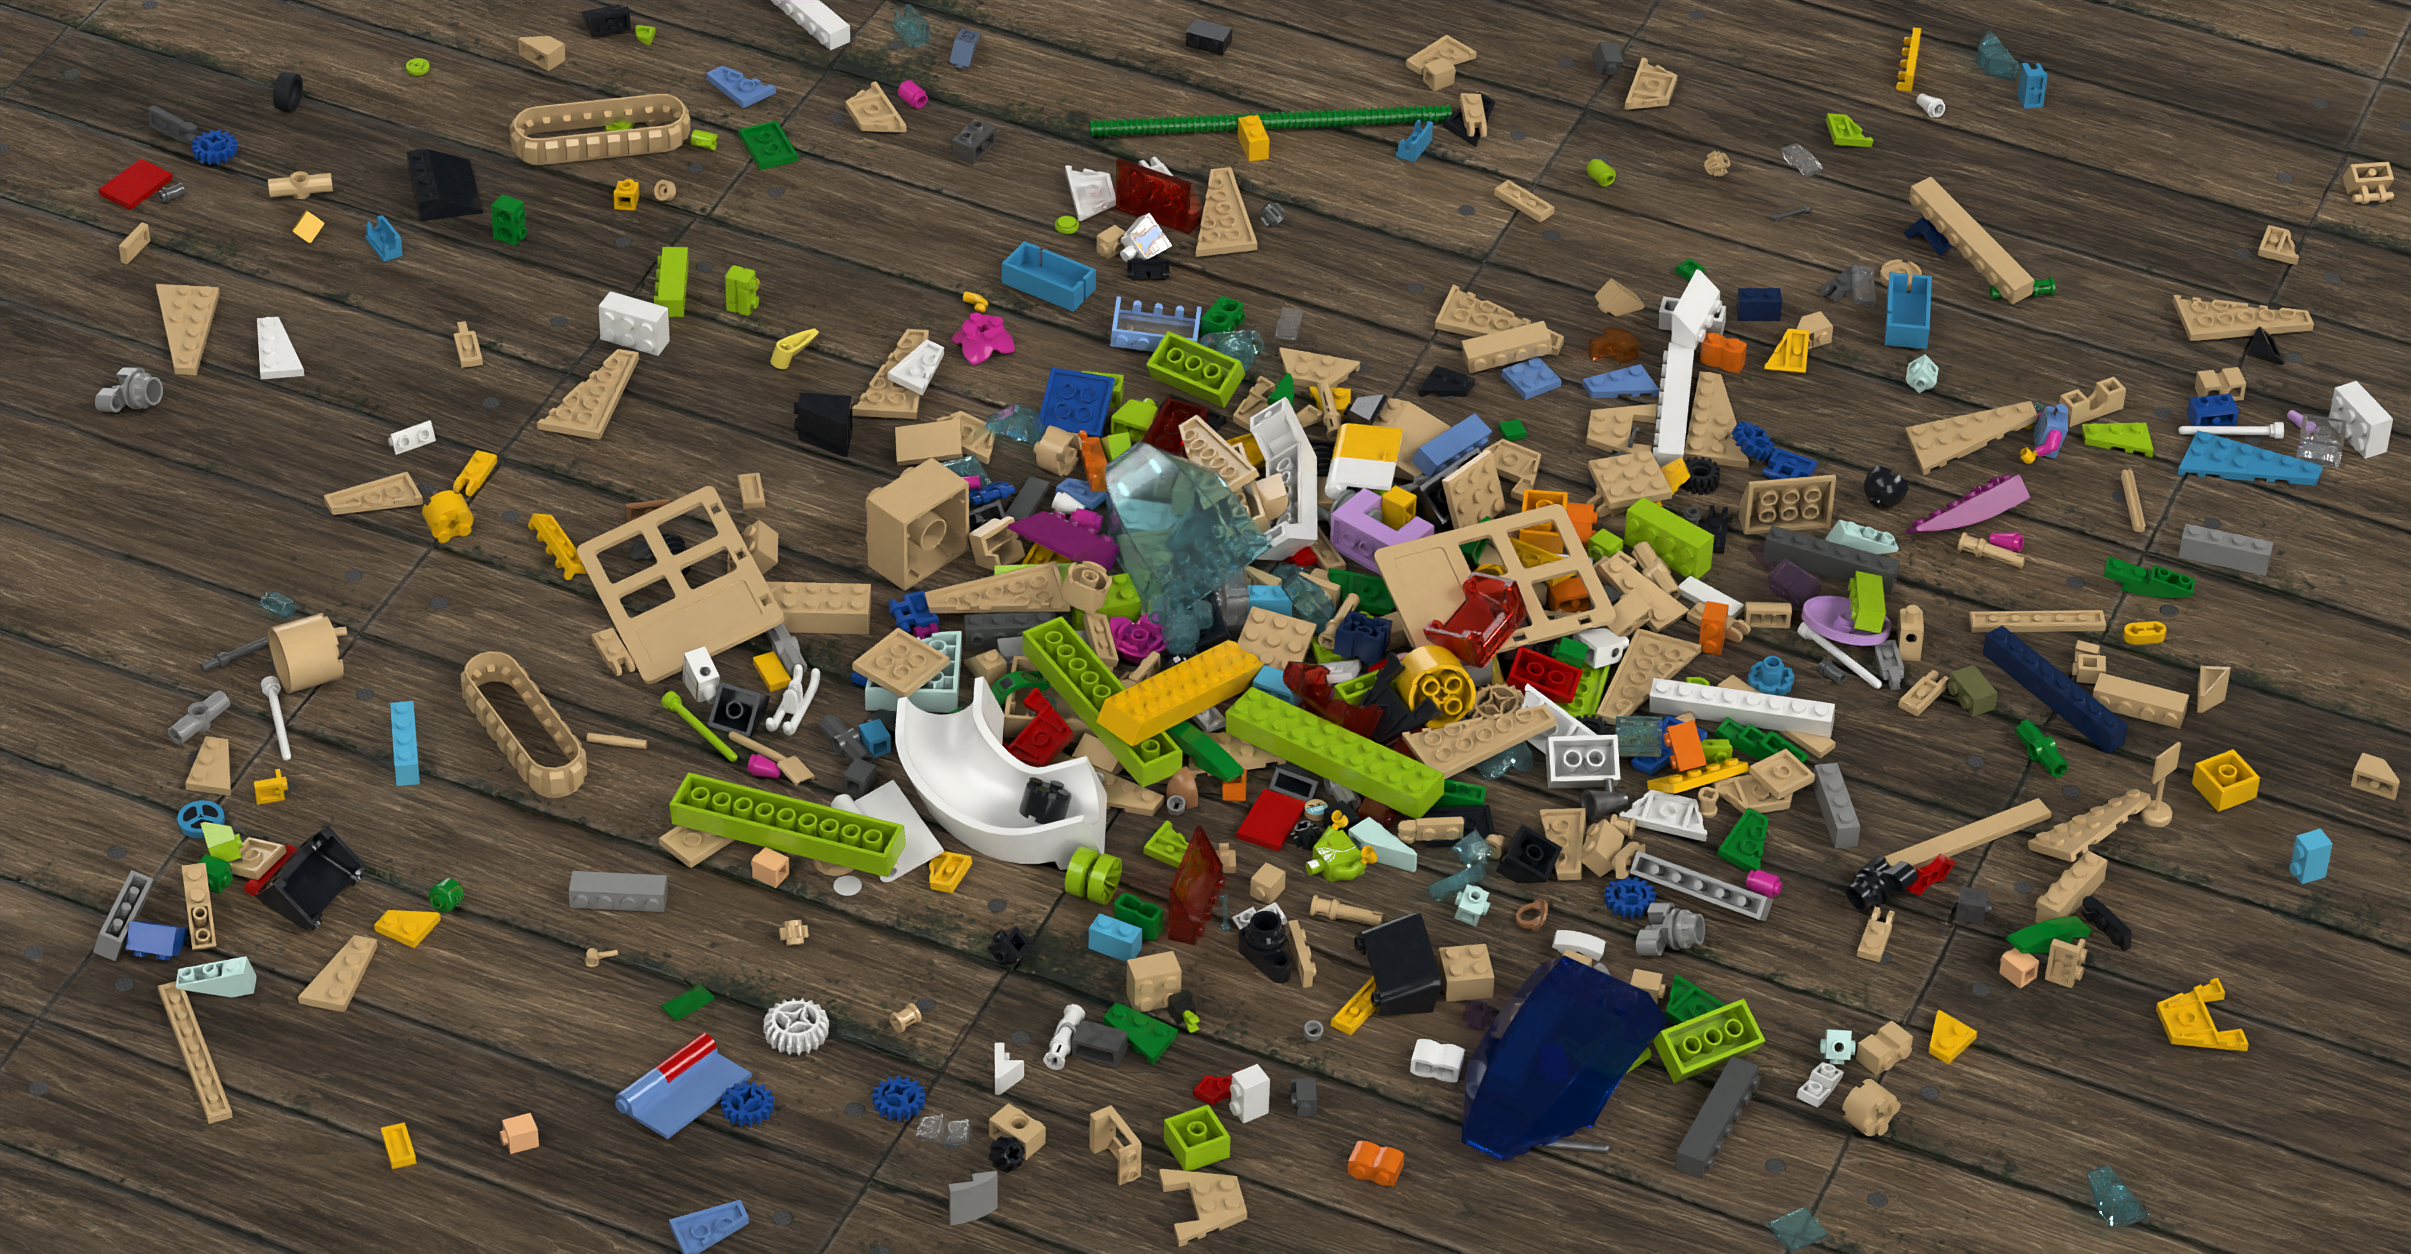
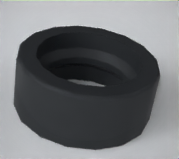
M286 71L279 74L273 90V104L276 109L294 112L297 109L303 92L301 75Z

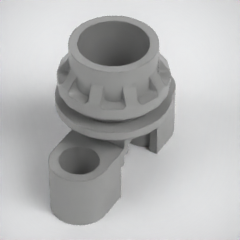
M123 367L116 374L121 385L103 388L96 395L95 406L101 412H119L126 404L132 409H146L160 402L163 395V386L159 378L152 377L143 368Z
M1651 903L1647 914L1652 925H1647L1645 930L1639 931L1636 939V951L1639 956H1661L1666 944H1670L1674 950L1689 949L1693 945H1701L1705 936L1703 916L1701 914H1694L1688 909L1681 910L1675 908L1674 903Z

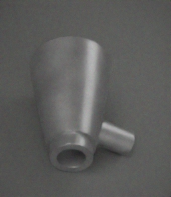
M1613 778L1604 779L1605 791L1585 790L1582 793L1580 805L1581 808H1586V819L1588 821H1594L1627 806V794L1614 791Z

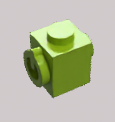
M1602 528L1589 538L1588 556L1593 558L1594 563L1598 562L1605 555L1611 558L1618 551L1623 552L1624 540Z

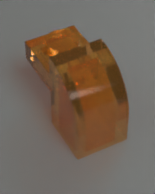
M1605 328L1603 336L1590 339L1589 357L1594 361L1612 355L1621 365L1638 359L1640 342L1632 333L1625 329Z

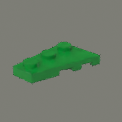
M1748 807L1718 849L1717 856L1749 873L1751 870H1760L1769 818Z
M1115 1002L1103 1016V1023L1106 1026L1128 1032L1127 1041L1133 1045V1049L1137 1053H1143L1151 1065L1156 1063L1178 1036V1029L1118 1002Z

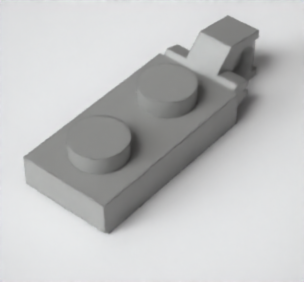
M1886 640L1883 643L1872 645L1881 677H1883V680L1889 681L1891 691L1900 690V682L1904 678V666L1896 640Z

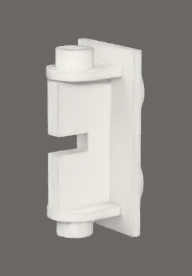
M431 420L390 434L391 437L388 438V443L394 447L396 455L436 441Z

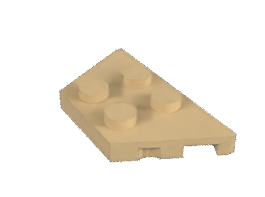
M1642 58L1626 99L1625 109L1668 106L1677 83L1678 75L1666 71L1659 65L1653 67L1648 64V59Z
M876 81L871 83V88L866 92L861 90L856 96L845 101L847 111L861 131L906 132V124Z
M1282 347L1279 349V357L1282 358L1284 371L1292 375L1294 385L1316 387L1319 382L1328 381L1330 388H1336L1339 383L1348 379L1349 373L1353 370L1358 372L1360 369L1359 361Z
M963 411L936 419V422L960 419L963 453L985 464L990 462L996 437L995 426Z
M1752 775L1725 778L1711 784V788H1715L1722 798L1743 814L1748 807L1759 813L1790 809L1793 797L1792 792L1777 799Z

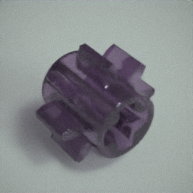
M1475 1000L1470 1005H1465L1462 1020L1468 1021V1028L1481 1030L1485 1026H1490L1493 1009H1487V1003Z

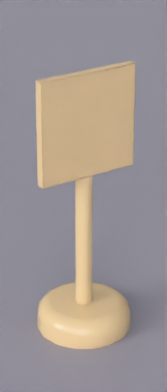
M2177 742L2156 757L2152 778L2153 784L2159 781L2156 800H2151L2152 803L2140 811L2141 820L2149 826L2164 827L2172 820L2173 813L2171 807L2161 800L2165 777L2177 768L2181 747L2180 742Z

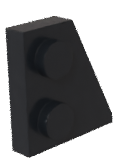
M1435 366L1419 388V396L1425 397L1426 392L1439 393V397H1466L1475 385V378Z

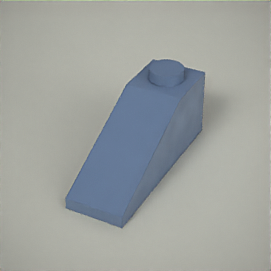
M961 28L955 38L949 61L954 63L953 66L965 69V66H970L981 33Z

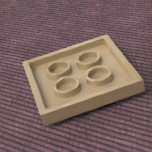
M1483 451L1442 480L1454 530L1478 524L1486 516L1494 518L1506 509L1492 451Z
M1651 450L1588 461V469L1609 510L1632 506L1642 497L1652 502L1672 499V490Z
M1252 606L1238 644L1248 653L1254 654L1264 665L1298 676L1315 634L1316 624Z
M897 628L853 662V670L903 698L909 697L950 664V657Z

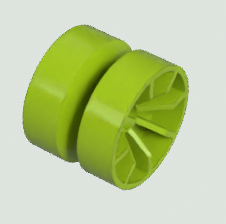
M1080 846L1075 851L1065 877L1066 893L1081 898L1087 895L1090 901L1107 905L1119 884L1122 871L1121 859L1106 853L1099 857L1097 850Z

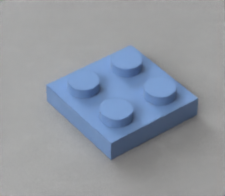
M1534 357L1502 369V377L1525 400L1561 387L1562 380L1539 357Z

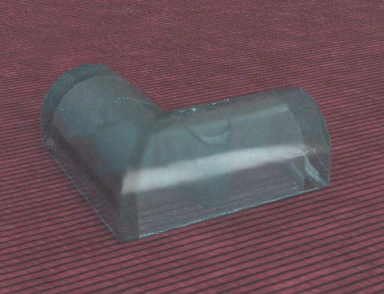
M975 454L941 462L942 465L960 477L979 475L981 487L992 483Z
M1480 862L1429 885L1428 889L1434 900L1440 902L1458 894L1459 891H1465L1467 884L1475 886L1481 883L1486 876L1485 867Z

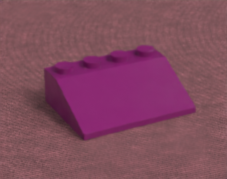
M1056 510L1053 511V514L1043 511L1008 525V529L1066 558L1081 563L1083 561L1094 562L1110 571L1121 547L1113 542L1114 538L1105 534L1099 536L1097 535L1098 530L1089 526L1083 528L1081 527L1082 522L1072 518L1067 520L1065 519V514Z

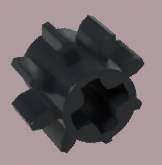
M1310 821L1297 823L1294 827L1295 832L1291 833L1292 840L1297 848L1302 847L1304 850L1312 849L1318 842L1317 838L1322 836L1319 827L1315 823L1311 824Z

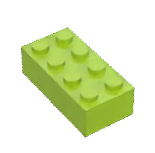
M1167 331L1146 364L1151 378L1222 408H1225L1246 375L1241 361L1170 331Z
M1644 497L1627 509L1624 544L1634 549V546L1639 542L1647 541L1657 556L1670 569L1686 578L1692 576L1698 580L1711 569L1714 535Z
M1744 998L1665 1029L1653 1040L1674 1084L1728 1063L1731 1056L1740 1058L1753 1053L1765 1042Z

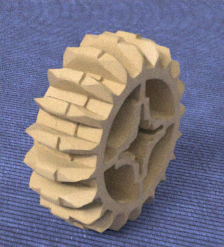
M1497 682L1493 686L1487 684L1486 688L1479 686V690L1476 691L1473 708L1467 712V719L1481 717L1484 720L1494 718V714L1502 713L1503 716L1514 714L1517 710L1521 709L1525 696L1521 690H1516L1514 685L1508 687L1507 683L1499 685Z

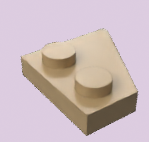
M2268 225L2259 247L2258 256L2294 265L2298 264L2299 259L2298 254L2296 255L2294 251L2295 245L2291 240L2290 231Z

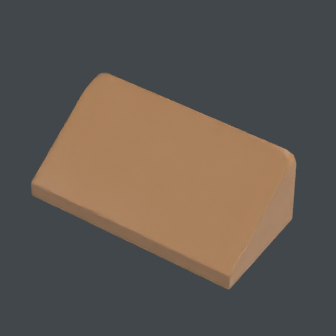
M670 499L626 504L625 516L627 523L669 504Z

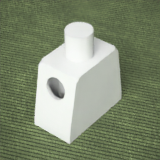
M1606 628L1581 630V632L1574 633L1572 639L1588 645L1584 661L1594 669L1620 662L1623 650L1628 649L1629 640L1626 636L1618 637Z

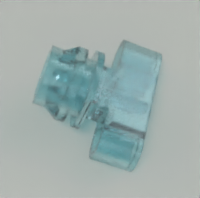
M1256 330L1210 333L1204 335L1200 341V344L1206 347L1216 344L1213 350L1241 361L1245 372L1251 368L1255 355L1260 354L1265 347L1261 334ZM1258 340L1257 344L1253 345L1251 341Z
M1155 595L1148 599V620L1154 624H1161L1162 640L1166 644V649L1169 653L1178 656L1183 652L1185 655H1188L1196 648V643L1200 637V629H1207L1212 626L1213 606L1208 601L1194 599L1192 610H1185L1183 603H1178L1175 609L1170 608V596Z

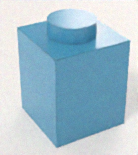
M880 719L858 725L861 743L873 754V758L891 753V736Z

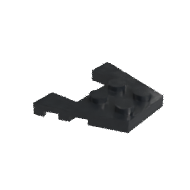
M1393 652L1387 655L1386 659L1388 661L1383 669H1379L1376 675V682L1372 689L1369 688L1354 713L1377 743L1383 746L1401 737L1403 732L1412 731L1443 713L1428 696L1412 712L1390 686V683L1406 668Z

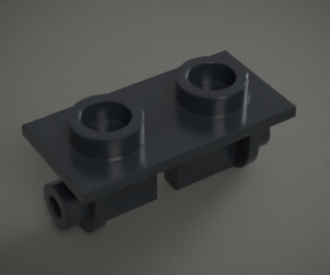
M1134 258L1127 260V278H1131V280H1146V273H1150V280L1170 278V260H1164L1163 258H1155L1153 260Z

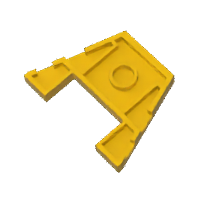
M2219 978L2210 980V984L2205 986L2200 984L2187 994L2180 993L2157 1003V1014L2171 1044L2248 1051L2249 1044L2243 1030L2236 1029L2217 1032L2204 1002L2224 1000L2225 991Z

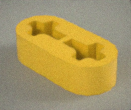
M2156 621L2129 623L2124 628L2123 639L2125 642L2133 645L2161 643L2166 636V626Z

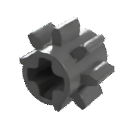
M1270 201L1259 211L1262 214L1259 219L1266 226L1271 224L1275 227L1284 219L1285 216L1282 214L1284 209L1278 202L1273 204Z

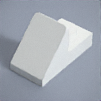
M995 1043V1095H1001L1024 1077V1061L1009 1060V1053L1004 1052V1043Z

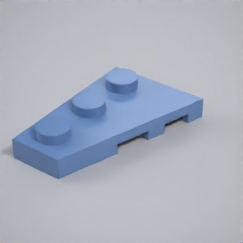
M723 65L706 73V80L743 109L776 93V86L771 84L768 86L762 85L760 80L755 78L752 80L743 77V73Z
M1641 364L1585 378L1582 386L1591 398H1617L1619 394H1631V397H1640V394L1651 393V397L1659 396L1660 391Z
M741 1200L669 1220V1227L682 1254H699L749 1224V1217Z

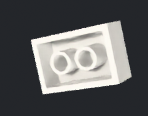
M611 291L599 305L601 340L659 356L670 341L667 307Z
M2357 381L2335 387L2329 415L2330 424L2365 459L2387 452L2393 418Z
M1617 735L1548 737L1545 743L1548 789L1605 787L1604 779L1613 778L1614 787H1617L1620 781Z

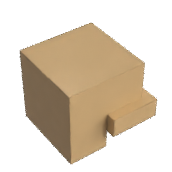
M1007 516L1002 520L994 518L968 534L976 565L994 571L993 566L1012 565L1025 557L1022 542L1016 539L1019 537L1018 533L1008 529V525L1015 522L1014 517Z

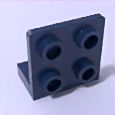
M1924 216L1904 232L1908 239L1914 235L1917 237L1923 235L1939 256L1953 247L1942 233H1939L1936 227L1929 220H1926Z

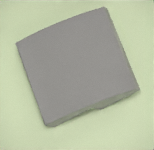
M997 1171L972 1174L971 1182L949 1184L950 1225L979 1219L998 1208Z

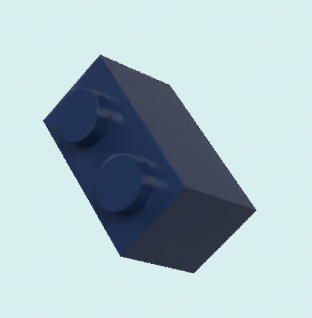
M1738 288L1736 304L1738 321H1780L1782 309L1780 288Z

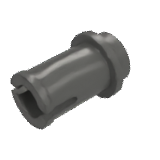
M178 183L166 189L164 187L160 188V191L157 192V197L161 203L165 202L168 204L170 200L184 196L186 191L183 184Z
M1689 507L1684 512V518L1698 526L1701 513L1698 508Z
M1823 659L1818 665L1817 670L1820 672V675H1826L1838 685H1841L1847 678V672L1835 666L1832 660Z

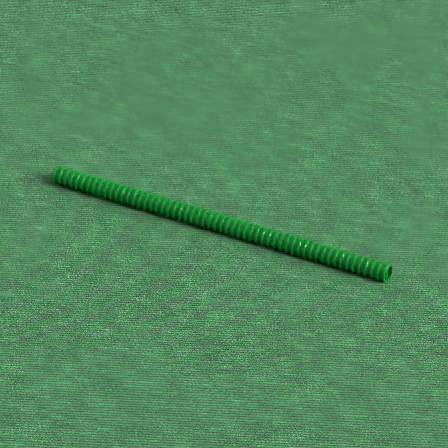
M1440 104L1439 107L1437 105L1433 107L1431 105H1427V107L1415 105L1414 108L1412 106H1408V108L1405 106L1393 108L1391 106L1389 109L1383 107V109L1371 107L1370 109L1364 108V110H1361V108L1357 110L1355 108L1351 110L1345 108V111H1342V109L1338 111L1336 109H1332V111L1320 109L1319 112L1317 110H1313V112L1301 110L1300 112L1294 111V113H1291V111H1288V113H1285V111L1281 113L1275 111V114H1272V112H1269V114H1266V112L1262 114L1250 112V115H1258L1265 130L1267 128L1270 130L1282 128L1284 130L1286 127L1292 129V127L1304 129L1306 126L1308 128H1311V126H1314V128L1318 126L1330 128V125H1333V127L1337 125L1339 127H1343V125L1349 127V125L1355 126L1356 124L1358 126H1362V124L1374 126L1376 123L1377 125H1381V123L1387 125V123L1399 125L1400 122L1412 124L1413 122L1416 123L1417 120H1420L1422 124L1425 121H1434V123L1440 121L1444 123L1452 115V109L1450 104L1446 106ZM1231 113V115L1224 114V116H1221V114H1218V116H1215V114L1211 116L1205 114L1204 117L1202 115H1199V117H1196V115L1192 117L1180 115V118H1177V116H1173V118L1161 116V118H1158L1156 116L1154 119H1151V117H1148V119H1145V117L1141 119L1135 117L1134 120L1132 118H1129V120L1125 118L1113 120L1110 118L1109 121L1103 119V121L1091 119L1089 121V132L1091 138H1094L1096 135L1097 137H1101V135H1104V137H1107V135H1110V137L1117 135L1119 137L1120 134H1123V136H1126V134H1129V136H1133V134L1139 136V134H1142L1144 136L1146 133L1152 135V133L1164 135L1166 132L1168 134H1171V132H1174V134H1177V132L1181 134L1187 132V134H1190V131H1193V133L1197 131L1209 133V131H1212L1214 133L1216 130L1222 132V130L1234 132L1236 129L1238 130V118L1250 115H1247V113H1243V115Z

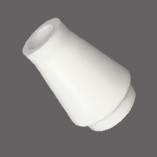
M1922 93L1916 99L1917 104L1930 117H1940L1945 111V104L1939 98Z
M1058 492L1052 503L1053 509L1068 515L1076 512L1077 508L1086 509L1085 505L1065 492Z

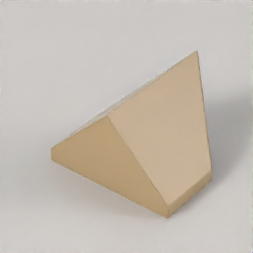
M2200 667L2197 713H2203L2225 700L2231 667Z

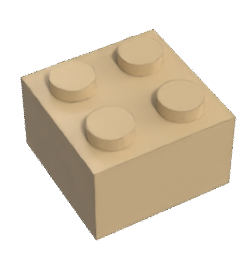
M1486 944L1439 948L1438 969L1446 1002L1493 998L1494 974Z
M1174 951L1127 960L1126 994L1133 1010L1141 1013L1168 1007L1169 996L1181 992L1182 970Z

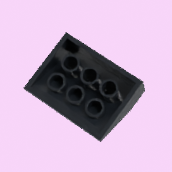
M430 149L407 151L408 172L420 221L483 213L469 159Z

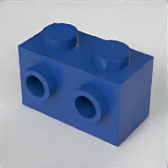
M2231 394L2189 398L2187 417L2192 426H2236L2239 409Z

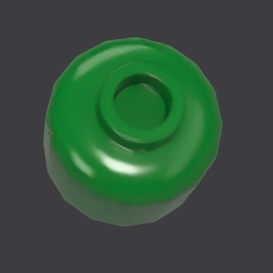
M451 878L441 880L429 891L431 905L442 913L452 911L464 899V891L461 884Z

